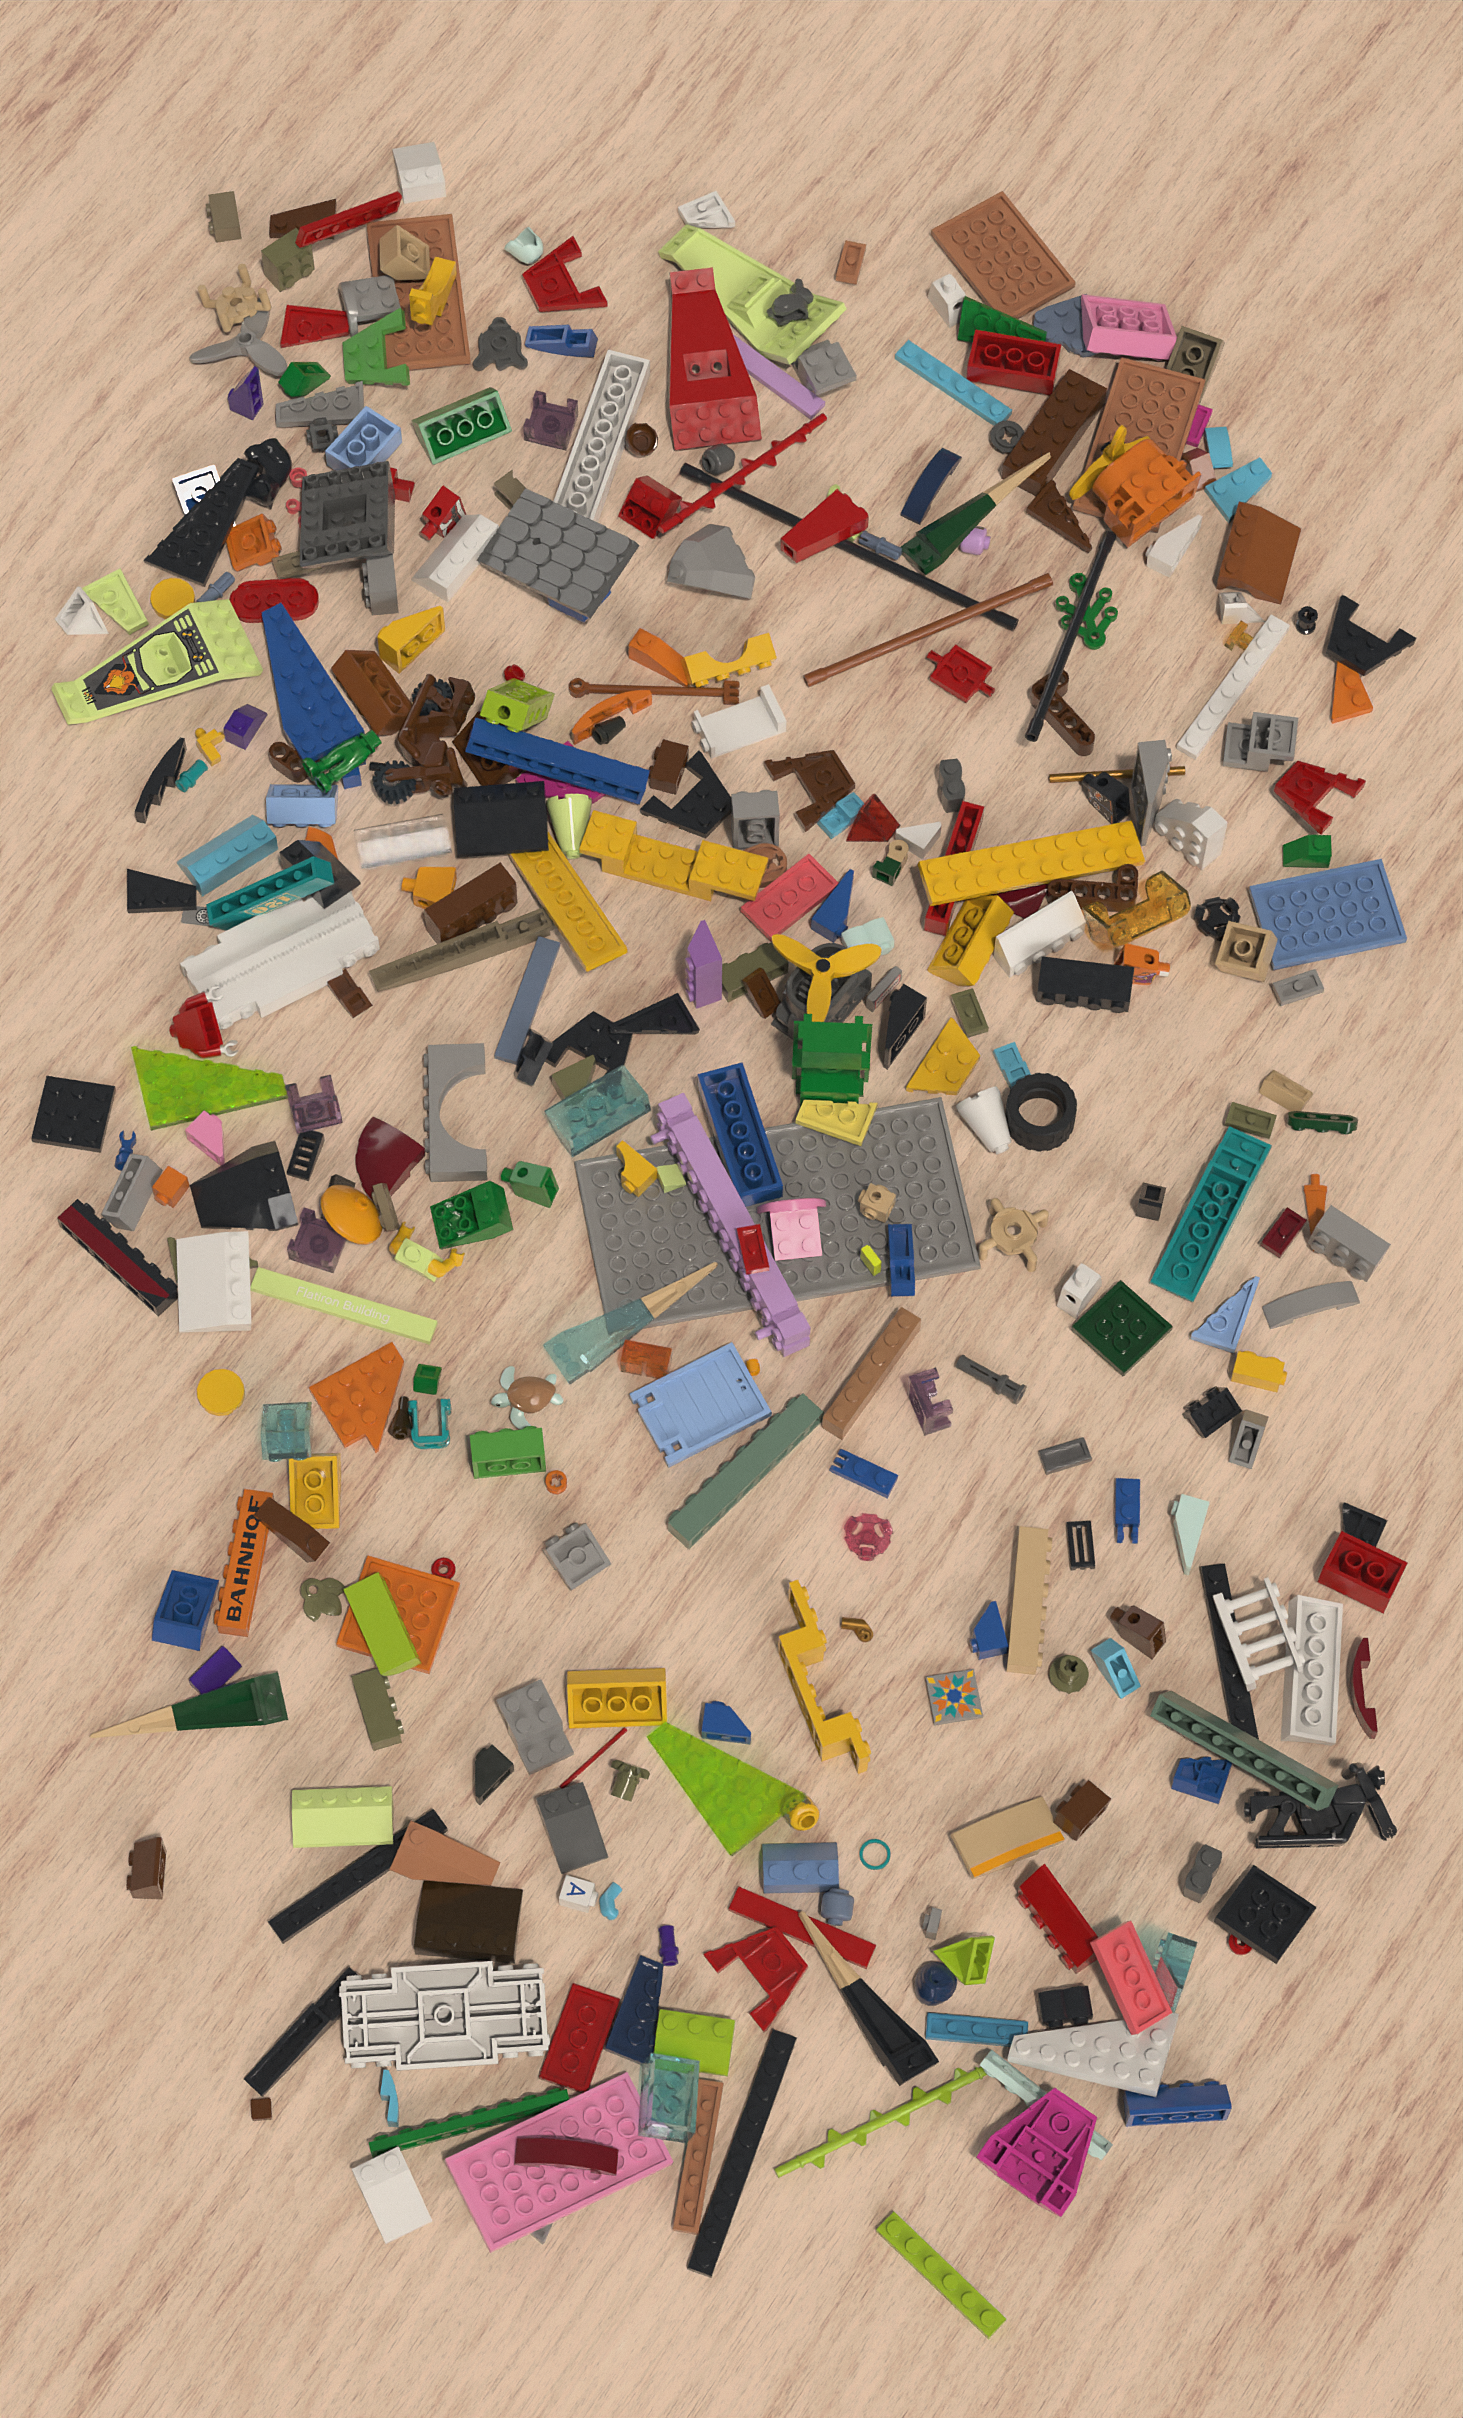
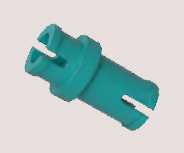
M200 759L196 760L187 771H183L179 775L180 778L175 782L176 787L182 792H186L189 787L193 788L196 785V780L208 770L207 765Z

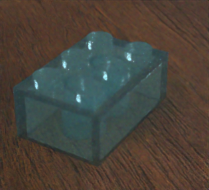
M312 1402L263 1404L260 1433L263 1460L278 1462L282 1459L293 1458L300 1461L311 1457L314 1430Z
M655 2053L649 2054L642 2064L638 2136L681 2143L689 2142L696 2131L700 2061Z

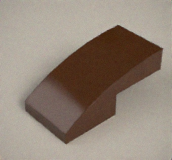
M346 969L343 970L342 975L327 981L329 989L352 1018L373 1006L361 987L356 985Z

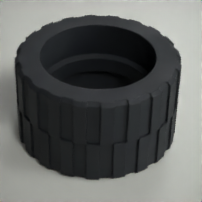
M1035 1073L1024 1076V1078L1019 1079L1012 1086L1007 1098L1005 1115L1010 1137L1018 1145L1025 1147V1149L1037 1152L1050 1151L1060 1147L1062 1143L1069 1139L1070 1134L1073 1132L1077 1112V1099L1069 1084L1058 1076H1053L1049 1073ZM1043 1098L1054 1102L1061 1109L1063 1117L1055 1124L1036 1126L1027 1122L1021 1116L1019 1107L1028 1100Z

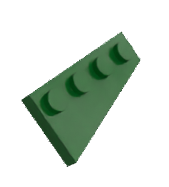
M967 296L964 297L957 340L973 343L975 330L1046 342V331Z

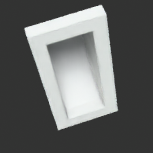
M941 822L896 829L895 840L905 841L909 852L923 860L941 836Z

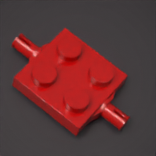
M956 644L944 656L939 655L933 650L928 653L927 658L937 663V668L930 675V681L965 703L979 690L989 695V697L994 694L995 688L985 683L986 678L992 672V666Z

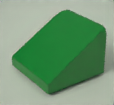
M418 1364L414 1376V1392L436 1395L442 1367Z

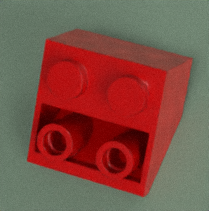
M648 475L635 479L618 517L652 539H655L660 533L658 527L674 516L683 497Z

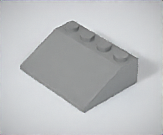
M1165 740L1138 742L1131 791L1141 846H1146L1156 814L1161 805L1162 795L1166 794L1165 784L1168 783L1167 773L1170 772L1169 762L1172 761L1171 749L1166 747Z

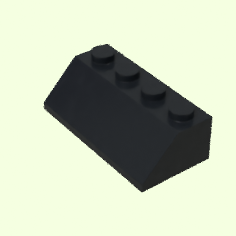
M1042 956L1036 1002H1042L1045 1005L1062 1004L1069 1008L1079 1006L1087 1007L1090 1010L1105 1009L1111 1010L1114 1013L1128 1012L1134 967Z

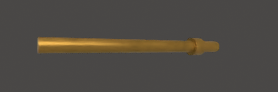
M1185 766L1170 767V772L1167 775H1185ZM1133 769L1049 774V783L1083 781L1084 777L1089 773L1097 777L1102 772H1107L1115 779L1132 778Z

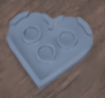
M1081 296L1047 306L1035 313L1033 326L1047 332L1046 342L1061 344L1067 352L1070 353L1071 351L1074 354H1080L1082 358L1097 354L1087 351L1083 340Z

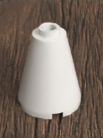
M991 1087L978 1092L977 1096L973 1098L968 1097L956 1105L960 1115L990 1152L1000 1154L1009 1149L1008 1145L1011 1143V1138L998 1087Z

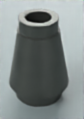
M621 716L598 723L592 729V736L598 744H608L626 727V723Z

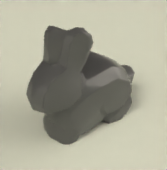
M797 278L795 280V284L791 286V294L780 295L774 300L772 307L767 310V315L770 318H774L779 325H786L792 320L808 318V304L813 302L814 296L809 289L804 287L801 279Z

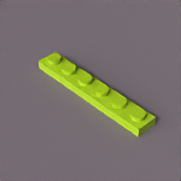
M894 2211L876 2229V2232L988 2340L1006 2322V2318Z

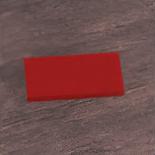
M573 1983L539 2079L579 2093L588 2091L620 2004V1999Z

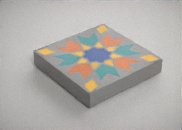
M974 1669L927 1676L925 1678L934 1726L983 1718Z

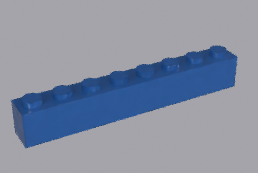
M476 717L465 751L639 805L645 793L650 770L639 766L623 763L522 731L513 732L508 730L507 726L492 724Z

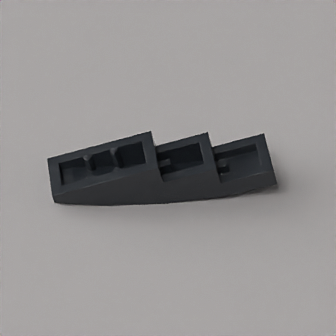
M180 737L150 775L135 809L137 822L146 824L151 805L161 806L166 786L176 787L175 782L178 780L187 750L185 738Z

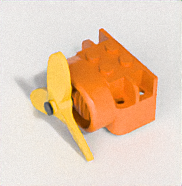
M1122 424L1117 429L1112 442L1108 441L1101 447L1102 456L1074 484L1069 492V496L1072 500H1076L1093 489V492L1106 505L1103 516L1105 523L1127 547H1130L1194 498L1202 474L1198 471L1192 476L1186 470L1187 463L1184 460L1178 461L1173 456H1167L1149 436L1124 444L1127 429Z

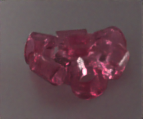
M862 1513V1516H851L844 1526L846 1533L844 1539L850 1551H854L858 1555L859 1560L873 1561L874 1557L878 1554H883L891 1543L892 1526L888 1519H881L877 1517V1514ZM861 1522L863 1524L862 1530L857 1535L852 1534ZM876 1524L879 1525L884 1537H879L875 1532L874 1526ZM860 1545H872L874 1546L875 1550L869 1547H859Z

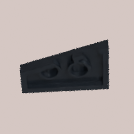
M127 869L128 913L197 910V889L195 885Z

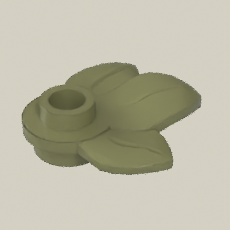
M315 1578L307 1579L300 1589L301 1596L305 1600L303 1610L306 1616L313 1622H316L321 1613L330 1616L341 1615L342 1605L338 1596L344 1592L343 1589L346 1587L340 1581L333 1578H327L322 1581ZM309 1587H316L317 1593L311 1594Z

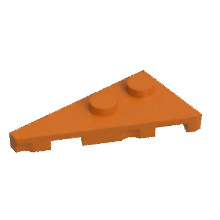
M1337 661L1332 724L1373 711V705L1359 674Z

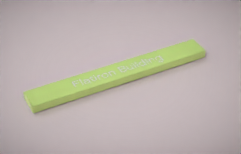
M260 1267L257 1268L250 1286L252 1292L429 1345L438 1324L437 1320Z

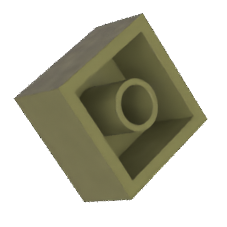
M297 228L261 250L264 275L279 292L286 288H291L295 282L309 276L315 270L312 245L299 248L295 244L299 232Z

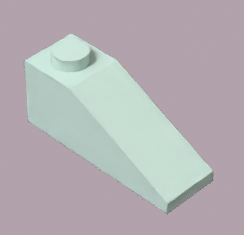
M1181 1494L1180 1501H1174L1171 1515H1175L1173 1525L1185 1575H1189L1210 1502Z

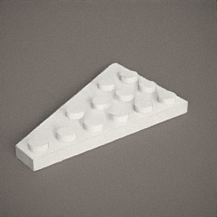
M1171 2013L1135 2035H1131L1125 2020L1016 2035L1010 2047L1008 2062L1156 2097L1179 2014Z

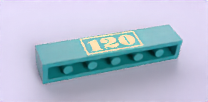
M313 856L206 904L209 925L227 931L257 915L267 914L334 884L331 862Z

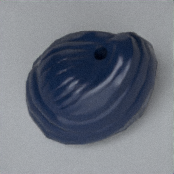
M928 1963L916 1975L914 1985L916 1997L921 2004L928 2006L939 2005L953 1995L956 1990L957 1979L944 1963Z

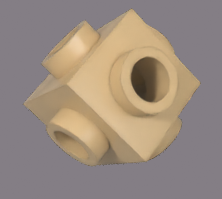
M870 1183L868 1189H863L859 1196L860 1212L868 1219H877L886 1223L895 1206L896 1194L890 1192L882 1185Z

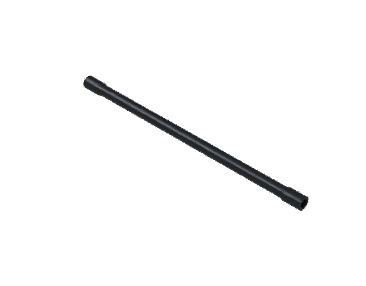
M1105 531L1098 546V552L1040 701L1025 733V738L1031 742H1036L1039 738L1057 685L1108 554L1111 552L1115 542L1116 534L1112 531Z

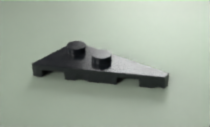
M679 993L611 1023L607 1028L610 1033L696 1035L700 1031Z

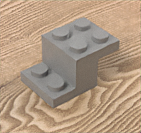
M829 339L810 346L795 362L791 363L802 385L810 391L814 390L816 396L856 381L857 375L839 342L831 344Z
M1253 712L1251 725L1228 722L1223 766L1268 772L1270 759L1293 761L1298 717Z
M541 1679L497 1699V1704L507 1722L508 1733L529 1775L574 1755V1751L563 1731L562 1720Z

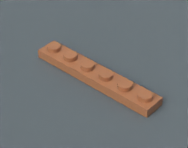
M698 2080L673 2231L699 2234L724 2086L722 2082Z

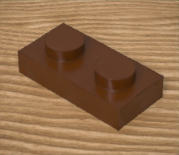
M759 967L745 977L742 982L760 1017L766 1019L777 1010L781 1001L765 970Z

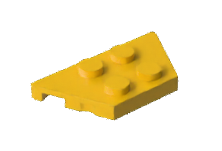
M950 1018L906 1086V1091L921 1090L928 1091L927 1093L929 1094L944 1093L946 1095H958L979 1062L980 1054L953 1018Z

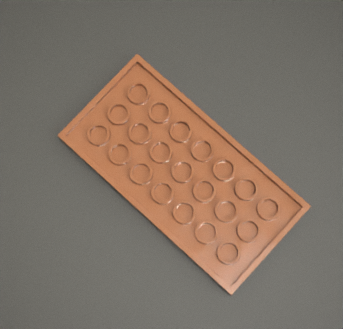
M452 214L367 223L373 277L386 276L380 270V238L396 225L429 245L430 268L435 257L456 262L457 275L442 315H436L433 325L419 324L411 320L410 291L412 288L418 290L423 285L425 279L395 280L393 278L400 307L405 312L406 329L385 335L387 369L406 364L409 370L471 364Z
M1121 357L1084 473L1102 456L1101 447L1108 441L1112 442L1117 429L1122 424L1127 429L1124 444L1149 436L1167 456H1173L1178 461H1181L1206 379ZM1093 489L1074 501L1073 510L1104 518L1106 505L1093 492ZM1161 523L1151 531L1158 533Z

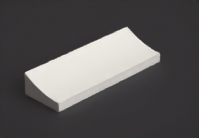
M1297 1595L1288 1602L1287 1627H1293L1297 1641L1293 1643L1296 1650L1301 1649L1306 1663L1302 1664L1303 1672L1298 1673L1295 1664L1285 1667L1281 1741L1307 1742L1329 1746L1336 1744L1342 1603ZM1287 1642L1285 1657L1291 1655Z

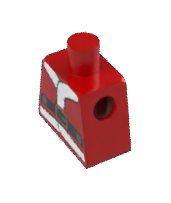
M443 485L422 514L425 526L419 532L420 535L428 541L431 540L435 533L442 538L446 537L462 516L466 515L461 498Z

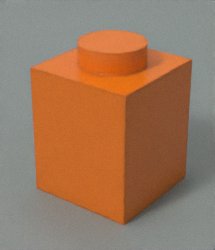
M167 1166L152 1186L154 1199L163 1206L169 1205L174 1208L190 1185L187 1176Z

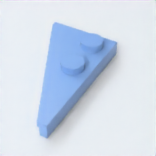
M1255 1276V1278L1249 1280L1234 1297L1232 1296L1215 1314H1212L1197 1331L1195 1330L1192 1333L1191 1340L1235 1353L1260 1277Z

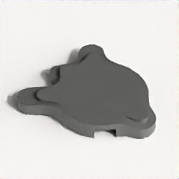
M496 317L492 324L488 326V330L479 336V354L473 361V368L477 371H482L490 363H495L499 371L509 366L525 369L528 366V360L521 352L522 343L519 332L517 331L516 333L511 329L505 318Z

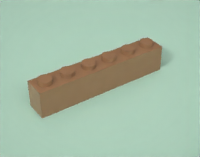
M903 1307L899 1309L823 1416V1429L843 1440L920 1331L921 1318Z

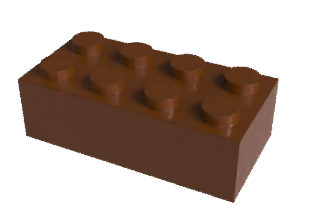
M501 862L424 909L426 931L436 944L475 930L485 923L493 922L498 915L504 911L512 910L518 903L516 881Z

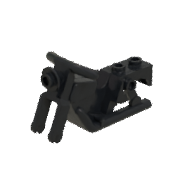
M1362 1763L1350 1764L1349 1768L1343 1771L1342 1777L1345 1780H1349L1355 1776L1357 1784L1337 1788L1329 1807L1319 1811L1308 1809L1303 1802L1283 1791L1279 1792V1796H1269L1267 1791L1254 1792V1796H1250L1248 1802H1244V1817H1249V1824L1254 1823L1258 1813L1266 1809L1278 1808V1815L1272 1828L1267 1832V1836H1258L1255 1839L1256 1849L1343 1846L1349 1841L1365 1804L1379 1832V1837L1383 1841H1387L1386 1838L1390 1837L1392 1839L1397 1834V1828L1393 1824L1380 1795L1376 1791L1380 1790L1381 1785H1385L1384 1770H1380L1379 1765H1376L1366 1774ZM1293 1813H1295L1304 1835H1284V1828Z

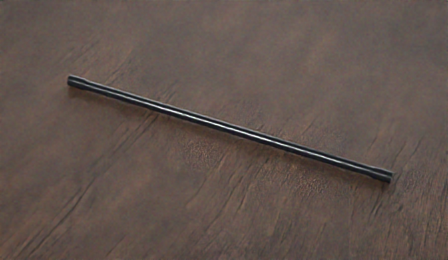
M684 463L680 470V475L710 487L711 483L723 482L688 463ZM734 486L723 492V494L793 527L802 520V518ZM847 539L833 545L965 608L980 603ZM995 609L980 614L1011 631L1015 630L1019 619Z

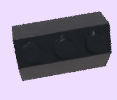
M297 840L279 852L284 869L313 856L331 862L334 884L310 894L324 909L361 884L360 880L318 841Z

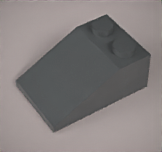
M583 1782L536 1798L537 1808L561 1874L608 1858Z

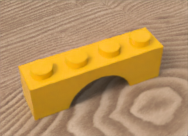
M766 633L748 638L744 642L742 655L736 661L730 663L719 662L704 651L684 657L681 663L688 685H695L696 688L708 685L709 680L717 679V682L729 679V675L733 673H738V676L750 673V668L759 666V670L772 666L771 662H774L777 656L770 634Z

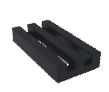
M1091 1521L1067 1522L1071 1570H1076L1077 1568H1080V1570H1085L1086 1568L1095 1569ZM1072 1527H1076L1080 1562H1076ZM1082 1527H1086L1089 1562H1085Z

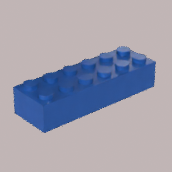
M743 1062L698 1074V1089L723 1166L745 1207L783 1197V1184Z

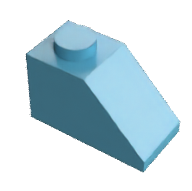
M1112 1638L1090 1650L1098 1669L1120 1699L1141 1687L1124 1647Z

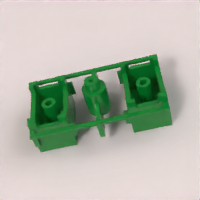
M804 1014V1021H794L792 1079H796V1094H800V1107L803 1100L832 1101L833 1103L857 1102L859 1104V1097H863L864 1082L869 1080L873 1025L863 1024V1016H855V1023L812 1022V1014ZM798 1040H803L802 1049H798ZM862 1043H866V1051H862ZM797 1068H801V1076L797 1075ZM860 1070H864V1078H860Z

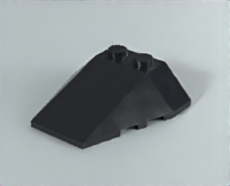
M275 1141L252 1146L190 1184L201 1228H246V1230L258 1228L278 1231L299 1225L282 1160Z

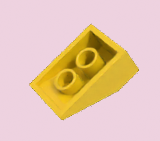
M439 605L392 621L388 626H384L377 635L380 659L400 674L445 632L443 607Z
M341 1453L292 1454L289 1456L290 1512L314 1529L340 1528Z

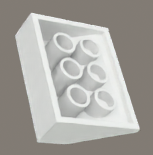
M248 1231L221 1232L176 1239L179 1333L251 1331Z

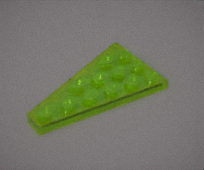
M138 1046L131 1047L151 1131L194 1121L203 1111H206L209 1115H220L288 1099L283 1075L279 1073H266L255 1069V1071L239 1068L237 1065L222 1062L214 1063L206 1059L201 1061L191 1059L185 1055L163 1053L159 1050L149 1051L139 1049Z
M668 1722L663 1723L647 1736L730 1856H734L786 1815L794 1806L808 1797L806 1793Z

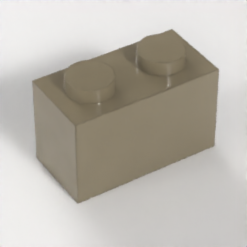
M234 191L208 195L210 203L206 204L207 217L212 216V221L208 223L210 235L215 234L216 243L242 239Z

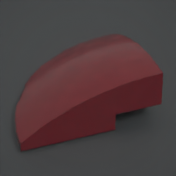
M372 1117L363 1129L356 1153V1170L362 1182V1188L373 1203L372 1192H374V1185L380 1183L387 1184L390 1196H392L411 1176L410 1171L425 1157V1148L392 1125L375 1117Z

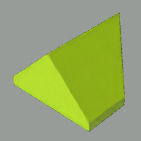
M992 1935L971 1937L933 1952L964 1985L985 1984L995 1937Z

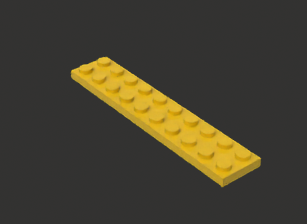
M1131 820L922 860L918 862L917 866L929 904L934 906L1048 884L1055 879H1074L1119 870L1124 864L1141 866L1145 863V858Z

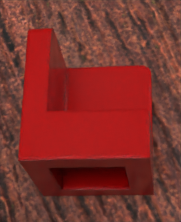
M390 467L395 500L410 503L415 483L399 479L397 469Z

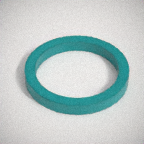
M871 1839L862 1845L859 1855L862 1864L866 1868L880 1870L889 1863L891 1852L888 1845L882 1840ZM872 1843L881 1844L887 1851L886 1861L879 1866L867 1864L863 1858V1851L867 1845Z

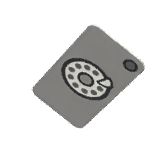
M197 906V910L183 911L181 922L210 926L207 907Z

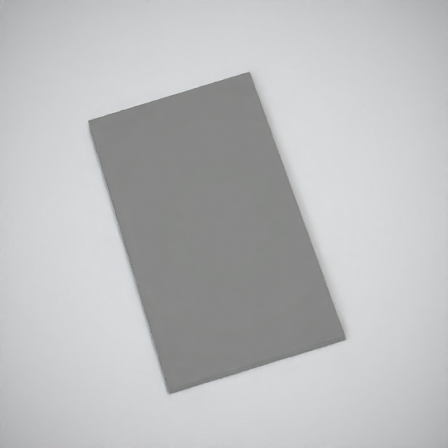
M942 1097L877 1108L862 1146L795 1123L764 1128L783 1184V1197L748 1206L746 1209L754 1224H760L763 1240L773 1259L774 1251L769 1212L757 1214L756 1208L762 1204L788 1199L821 1198L826 1201V1207H817L822 1256L775 1261L797 1302L890 1285L888 1224H912L915 1281L981 1268ZM710 1137L709 1140L721 1160L715 1138ZM667 1145L635 1150L654 1167L677 1164L679 1161L676 1155H671ZM617 1154L574 1161L608 1335L754 1309L750 1301L752 1297L749 1291L745 1292L741 1286L739 1272H734L730 1265V1255L728 1252H723L719 1244L720 1237L718 1233H713L709 1226L708 1220L710 1218L707 1212L703 1214L699 1207L698 1200L700 1199L696 1193L692 1194L687 1183L689 1179L686 1174L683 1175L686 1185L664 1193L657 1178L637 1197L634 1193L629 1194L621 1185V1173L624 1171V1165L617 1157ZM870 1183L882 1185L890 1192L896 1194L895 1206L886 1223L877 1219H868L860 1212L859 1196L863 1189H868ZM866 1245L870 1246L881 1260V1272L875 1276L872 1275L860 1259L861 1249ZM714 1262L718 1263V1266L655 1319L641 1300L642 1297L664 1288Z

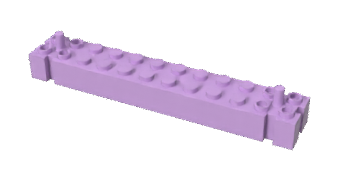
M681 1093L659 1103V1113L656 1114L659 1121L657 1123L659 1132L650 1136L653 1144H656L665 1139L669 1140L667 1147L672 1156H677L679 1160L677 1165L682 1175H687L690 1191L692 1194L696 1193L700 1199L698 1200L699 1207L703 1214L707 1212L710 1218L708 1220L709 1226L713 1233H718L720 1237L719 1244L723 1252H728L730 1255V1265L734 1272H739L743 1290L745 1292L749 1291L752 1297L750 1301L756 1312L759 1311L763 1317L761 1322L764 1328L755 1332L756 1338L761 1340L773 1334L774 1338L771 1339L776 1351H781L784 1357L810 1346L809 1335L811 1327L804 1314L799 1310L798 1303L766 1244L765 1249L769 1271L745 1274L737 1228L755 1224L697 1116L694 1115L687 1097L684 1093Z

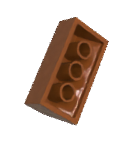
M345 650L331 667L337 681L343 685L348 697L359 708L360 714L368 721L371 730L377 735H393L400 731L412 706L411 701L375 651Z

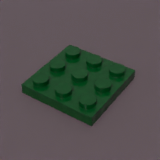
M1120 1280L1072 1326L1071 1330L1124 1377L1172 1330L1173 1326Z

